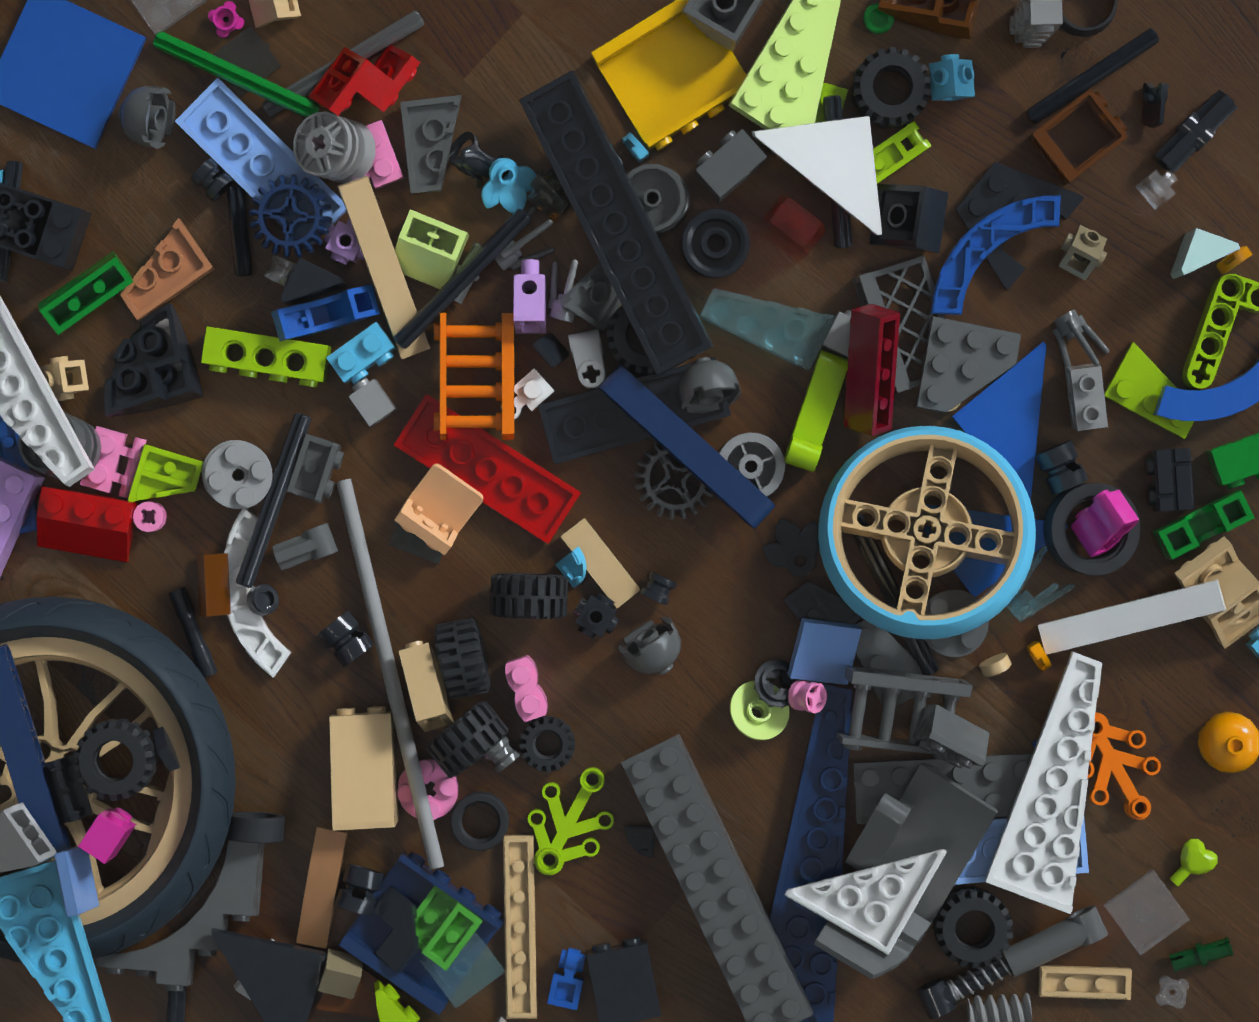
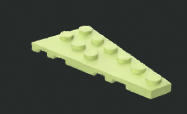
M791 0L728 106L765 130L815 123L841 0Z

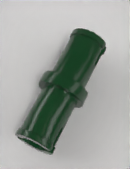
M1225 937L1224 939L1203 945L1199 942L1194 944L1195 947L1170 953L1169 958L1174 973L1198 965L1206 967L1208 962L1234 956L1231 944H1229V938Z

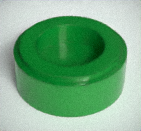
M879 3L870 5L863 15L865 28L875 35L888 32L894 23V17L878 10Z

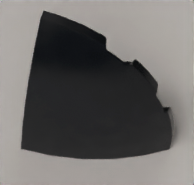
M173 304L164 305L140 320V328L130 339L124 338L113 356L116 364L112 376L105 381V416L114 417L142 413L203 397L195 361Z

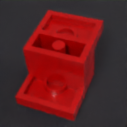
M392 44L387 46L374 65L364 57L344 47L308 97L337 116L350 107L354 94L380 111L385 112L387 108L393 106L397 101L398 93L405 83L410 82L417 72L416 68L421 62Z

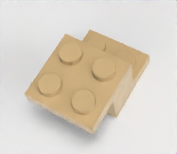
M1225 536L1219 541L1210 544L1204 552L1193 560L1184 563L1175 572L1182 588L1218 579L1226 610L1201 617L1210 625L1217 641L1224 649L1259 624V581L1241 563L1232 544Z

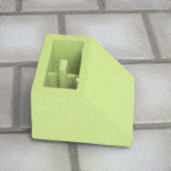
M410 209L395 247V253L403 275L441 289L453 276L469 234Z

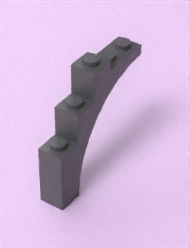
M229 840L225 863L214 890L203 907L185 926L168 938L147 948L127 953H113L98 958L96 967H106L105 973L124 974V969L136 970L137 976L153 977L154 971H157L156 984H165V990L183 991V986L193 985L196 949H198V955L216 956L217 951H221L212 937V928L227 931L229 914H232L231 920L250 921V916L259 915L265 843H245Z

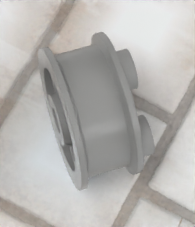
M759 433L737 435L730 439L719 453L766 496L772 494L783 479L785 472L783 454L778 445L765 435ZM748 461H753L756 464V470L752 473L745 469V464Z
M242 440L222 442L215 446L204 460L202 466L204 487L214 500L225 507L232 509L252 507L266 496L271 487L273 474L270 461L261 449L249 442ZM236 469H240V478L233 479V471Z

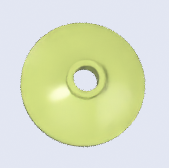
M755 681L747 682L740 686L731 698V719L736 728L751 739H772L779 735L786 727L790 714L789 705L782 709L775 706L769 707L765 701L759 700L757 691L753 689ZM775 685L773 688L774 694L779 690ZM752 709L759 710L761 717L756 718L752 714Z

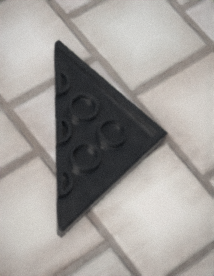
M212 928V937L264 1022L308 1021L327 958L326 952Z

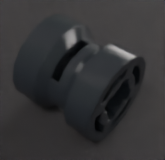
M212 158L203 163L190 179L197 187H202L206 191V196L212 202L221 197L234 182L232 177L219 170V165Z

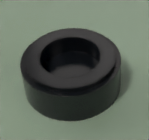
M261 584L253 587L248 592L247 605L254 614L264 616L273 613L277 609L279 596L272 586Z

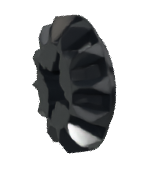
M771 660L761 665L754 675L755 684L753 688L757 691L759 700L765 701L769 707L775 706L781 707V709L790 705L788 701L789 689L795 681L800 680L791 679L788 676L790 664L782 660ZM780 674V685L784 686V688H780L774 694V685L770 681H774Z

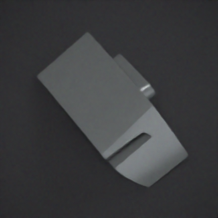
M922 762L899 801L886 793L883 795L845 861L846 864L860 871L940 849L947 851L889 955L885 954L830 921L826 923L814 945L870 979L877 978L898 967L910 956L916 944L920 943L998 813V810Z

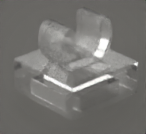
M1156 170L1135 187L1155 210L1176 194L1170 186L1178 179L1171 171L1161 176Z

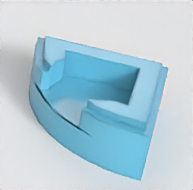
M631 132L622 138L621 142L637 162L641 163L649 156L648 151Z
M579 546L555 564L564 577L568 578V582L573 588L584 580L587 566Z

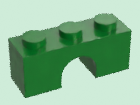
M1234 490L1152 531L1165 558L1173 560L1199 547V544L1217 534L1228 532L1255 517L1242 491Z

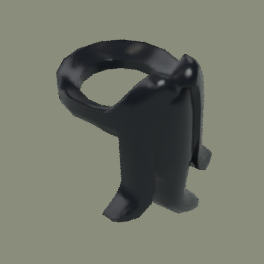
M471 132L462 133L455 140L450 150V162L459 171L475 179L476 188L483 186L481 176L489 178L491 164L497 159L504 158L503 155L492 157L480 150L478 138ZM471 140L473 145L461 150L459 157V152L463 144ZM509 170L504 171L502 177L506 176Z

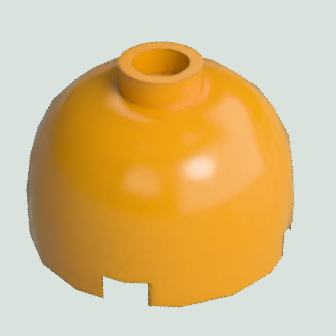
M1223 712L1216 714L1206 722L1199 732L1198 747L1200 754L1209 766L1220 772L1233 774L1244 771L1253 765L1259 756V731L1250 719L1239 713Z

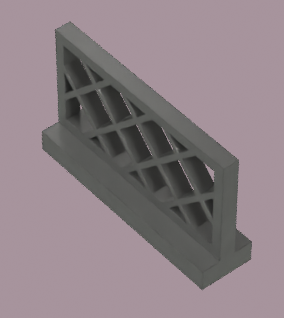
M925 256L869 272L852 279L861 307L875 304L888 309L892 302L906 309L899 323V334L902 331L915 338V341L909 353L899 348L897 350L894 394L917 387L919 384V380L909 381L906 369L910 361L922 366V360L913 356L920 341L926 344V338L922 336L930 322V317L933 315L930 314L931 308L927 315L913 308L919 293L930 298L932 304L935 286ZM917 264L922 274L918 286L903 278L908 267ZM901 270L899 276L896 275V274H894V273H892V272ZM887 275L896 280L890 295L879 290L876 281L877 277ZM900 283L915 290L909 305L894 298ZM924 283H925V286H926L927 291L924 290V289H922ZM882 297L885 298V299H887L885 305H884V302H883ZM910 312L925 319L918 334L903 327ZM935 314V317L945 318L944 314ZM901 355L904 356V357H906V360H905L904 363H903V360H902Z

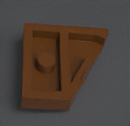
M363 967L361 980L353 999L324 993L315 1007L319 1010L379 1019L374 983L378 979L385 986L387 983Z

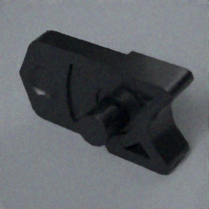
M1150 83L1143 84L1142 123L1150 128H1156L1163 124L1165 103L1168 97V84L1159 83L1156 87Z

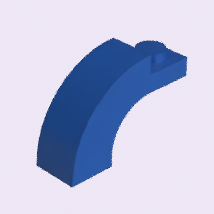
M371 284L348 289L312 302L272 311L271 314L279 341L281 342L350 325L380 314Z

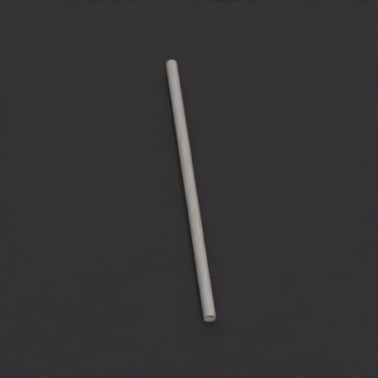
M351 479L338 481L336 484L429 870L444 866L352 481Z

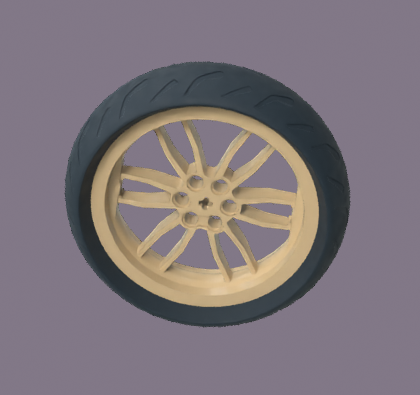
M32 597L0 604V646L4 644L9 646L15 665L29 662L36 664L44 701V734L37 737L39 743H46L51 749L50 756L46 759L44 758L45 763L66 757L69 751L78 750L79 746L77 743L79 739L83 738L84 733L92 728L99 715L125 689H128L145 706L144 712L132 723L137 722L142 725L148 718L152 717L158 728L163 726L172 742L180 764V768L169 773L165 789L148 784L143 790L139 791V793L158 797L157 800L160 803L152 823L134 817L130 820L136 824L134 829L152 835L146 855L127 875L104 888L101 883L96 858L89 854L99 906L81 913L80 918L93 960L139 943L161 929L182 911L209 877L227 837L234 808L236 780L231 736L222 709L202 673L179 647L148 623L113 607L78 598ZM48 661H65L84 665L118 681L117 687L89 712L68 743H64L59 739L57 700L47 666ZM110 741L103 745L100 757L120 745L121 742ZM0 744V759L5 761V757ZM7 764L4 766L3 773H0V785H8L11 788L12 796L0 805V812L19 804ZM87 794L93 813L99 815L110 808V806L96 798L98 794ZM81 819L64 823L68 827L77 846L86 835ZM52 858V859L47 860L46 863H47V862H50V861H54L55 858ZM0 929V958L22 963Z

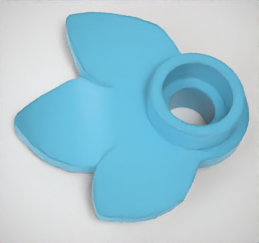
M497 159L489 168L490 179L483 186L481 197L486 208L494 207L500 202L508 212L514 214L518 209L525 207L527 200L526 192L539 188L538 176L530 167L518 166L512 159ZM509 170L508 174L502 178L503 172Z

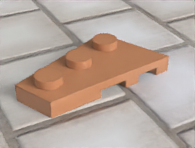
M179 218L173 224V228L166 238L157 245L156 251L147 263L133 277L134 282L127 286L120 294L138 321L215 270Z

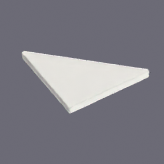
M869 116L752 131L754 138L772 150L775 155L803 175L805 179L834 200L847 213L860 221L875 235H882Z
M940 849L788 889L785 896L889 955L947 851Z

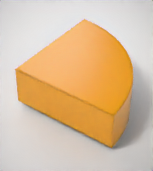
M1241 246L1239 250L1232 252L1218 262L1216 267L1223 275L1253 254L1247 246Z
M1033 641L1026 646V650L1040 671L1043 672L1052 666L1039 642Z

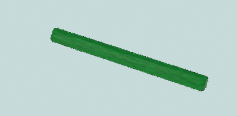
M158 32L153 41L155 48L307 118L315 112H319L320 105L178 38L165 32Z

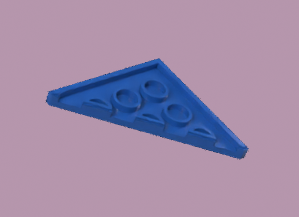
M1044 342L1040 343L951 416L964 433L987 443L1009 462L1024 484L1030 502L1046 355V344Z
M925 504L930 509L940 507L938 505ZM967 510L974 525L1012 532L1011 518L1008 515ZM1035 519L1036 541L1034 553L1046 545L1043 533V520ZM925 526L923 531L928 538L930 534H935V532H931L932 527ZM953 532L949 535V540L955 545H961L966 541L965 536L960 532ZM984 538L979 542L981 548L985 551H992L996 548V543L991 538ZM966 557L953 571L969 593L976 597L998 580L1005 565Z

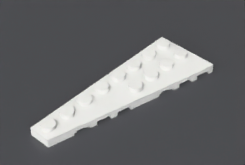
M0 296V416L22 438L25 444L32 448L46 466L65 485L70 487L95 469Z
M1073 651L1070 654L984 880L987 883L1071 914L1073 909L1072 902L1074 886L1076 885L1077 861L1080 852L1081 827L1084 819L1088 786V769L1092 752L1091 744L1095 727L1094 719L1102 662Z

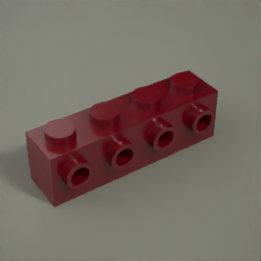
M875 304L851 310L844 406V427L869 436L892 430L900 312Z

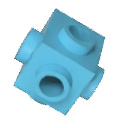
M949 54L941 56V61L929 63L932 100L955 101L975 97L972 60L959 59V54Z

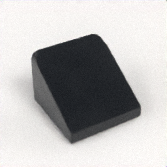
M553 333L546 334L533 344L534 349L551 369L557 367L569 356V352Z

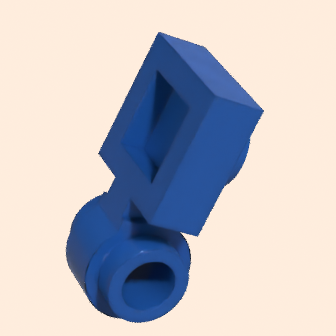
M573 948L568 950L562 949L558 967L564 968L563 972L565 974L554 972L547 1004L577 1010L584 978L575 977L574 974H576V971H583L586 954H582L581 950Z

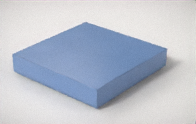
M802 618L787 673L791 679L847 685L848 680L845 678L846 665H853L862 631L861 627L854 624Z
M78 846L56 853L54 858L67 917L79 915L98 907L99 901L89 853Z

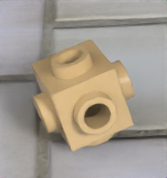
M68 356L49 359L50 364L39 367L57 401L74 399V393L89 390L84 360L68 361Z

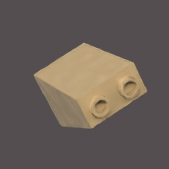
M386 706L367 707L366 713H355V708L337 709V714H332L329 717L332 830L395 827L399 821L392 712L386 711Z

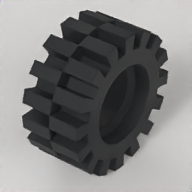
M550 715L532 720L525 727L521 735V755L527 761V764L530 767L536 768L537 771L552 772L559 770L564 765H567L573 756L575 749L574 733L571 727L560 718L558 719ZM551 732L558 737L560 746L555 754L546 756L537 750L536 739L540 734Z

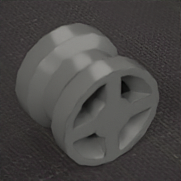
M505 736L483 757L491 760L494 764V770L496 773H499L521 754L517 749H512L509 745V739Z

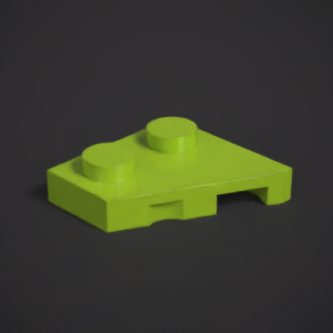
M145 444L127 501L135 502L194 492L204 462Z

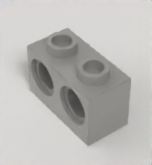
M1092 363L1065 367L1072 428L1082 431L1108 427L1101 366H1095Z

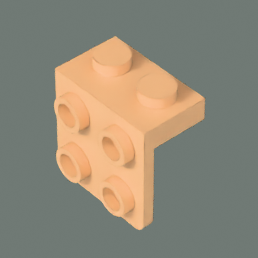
M433 464L404 502L395 521L405 531L413 533L425 541L429 548L445 555L452 547L460 530L482 503L483 495L440 464Z

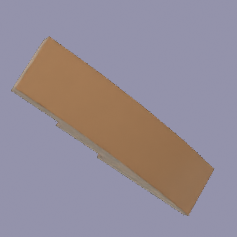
M317 826L296 943L327 948L335 909L334 901L338 891L348 835L347 831H333L332 828Z

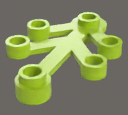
M589 767L582 772L580 777L582 787L566 816L564 815L559 798V785L555 782H548L543 786L542 795L548 801L557 833L552 843H550L544 826L546 814L541 809L530 811L528 823L534 829L539 846L534 856V864L540 873L554 875L563 868L566 861L585 855L593 857L598 854L600 844L593 837L586 838L582 845L566 849L562 848L568 838L597 829L608 830L614 824L613 814L605 810L599 812L596 817L577 822L592 792L599 791L604 785L605 778L600 769ZM591 773L598 776V782L593 785L589 784L586 779ZM547 787H555L557 794L554 797L547 796L545 793ZM534 813H539L542 815L543 820L541 823L535 824L532 822L531 816ZM602 815H608L611 822L609 825L604 826L600 824L599 818ZM587 842H594L597 848L594 852H587L585 850ZM545 855H553L555 862L552 865H547L543 859Z

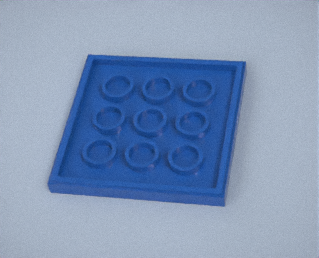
M27 0L0 58V105L96 149L147 38L67 0Z

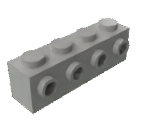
M1019 0L1014 6V14L1010 16L1009 20L1010 35H1015V43H1023L1024 48L1041 47L1042 43L1046 42L1063 24L1062 0Z

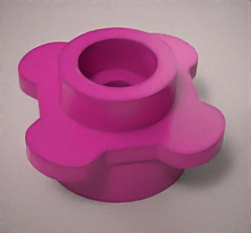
M227 1L224 3V6L211 10L208 14V19L216 26V33L219 37L225 38L229 35V32L235 29L240 30L244 26V19L238 16L236 5L233 2ZM224 17H228L229 21L224 22Z

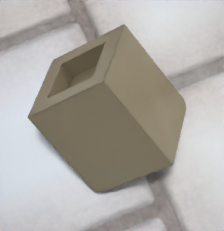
M328 948L327 958L318 984V991L353 999L361 980L363 962L352 954Z

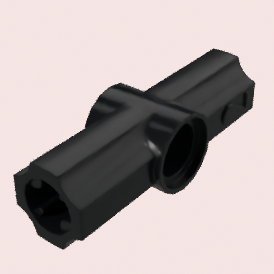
M1219 89L1197 112L1194 111L1175 130L1176 133L1153 157L1164 170L1173 174L1195 151L1198 152L1213 138L1219 126L1238 107L1231 97Z

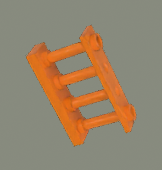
M440 313V322H434V341H440V413L434 412V431H440V440H446L447 428H496V431H502V440H514V313H502V322H496V325H447L446 313ZM447 338H496V341H502V352H496V355H447ZM447 368H496V371H502V382H496V385H447ZM447 398H496V401H502V413H496V416H447Z

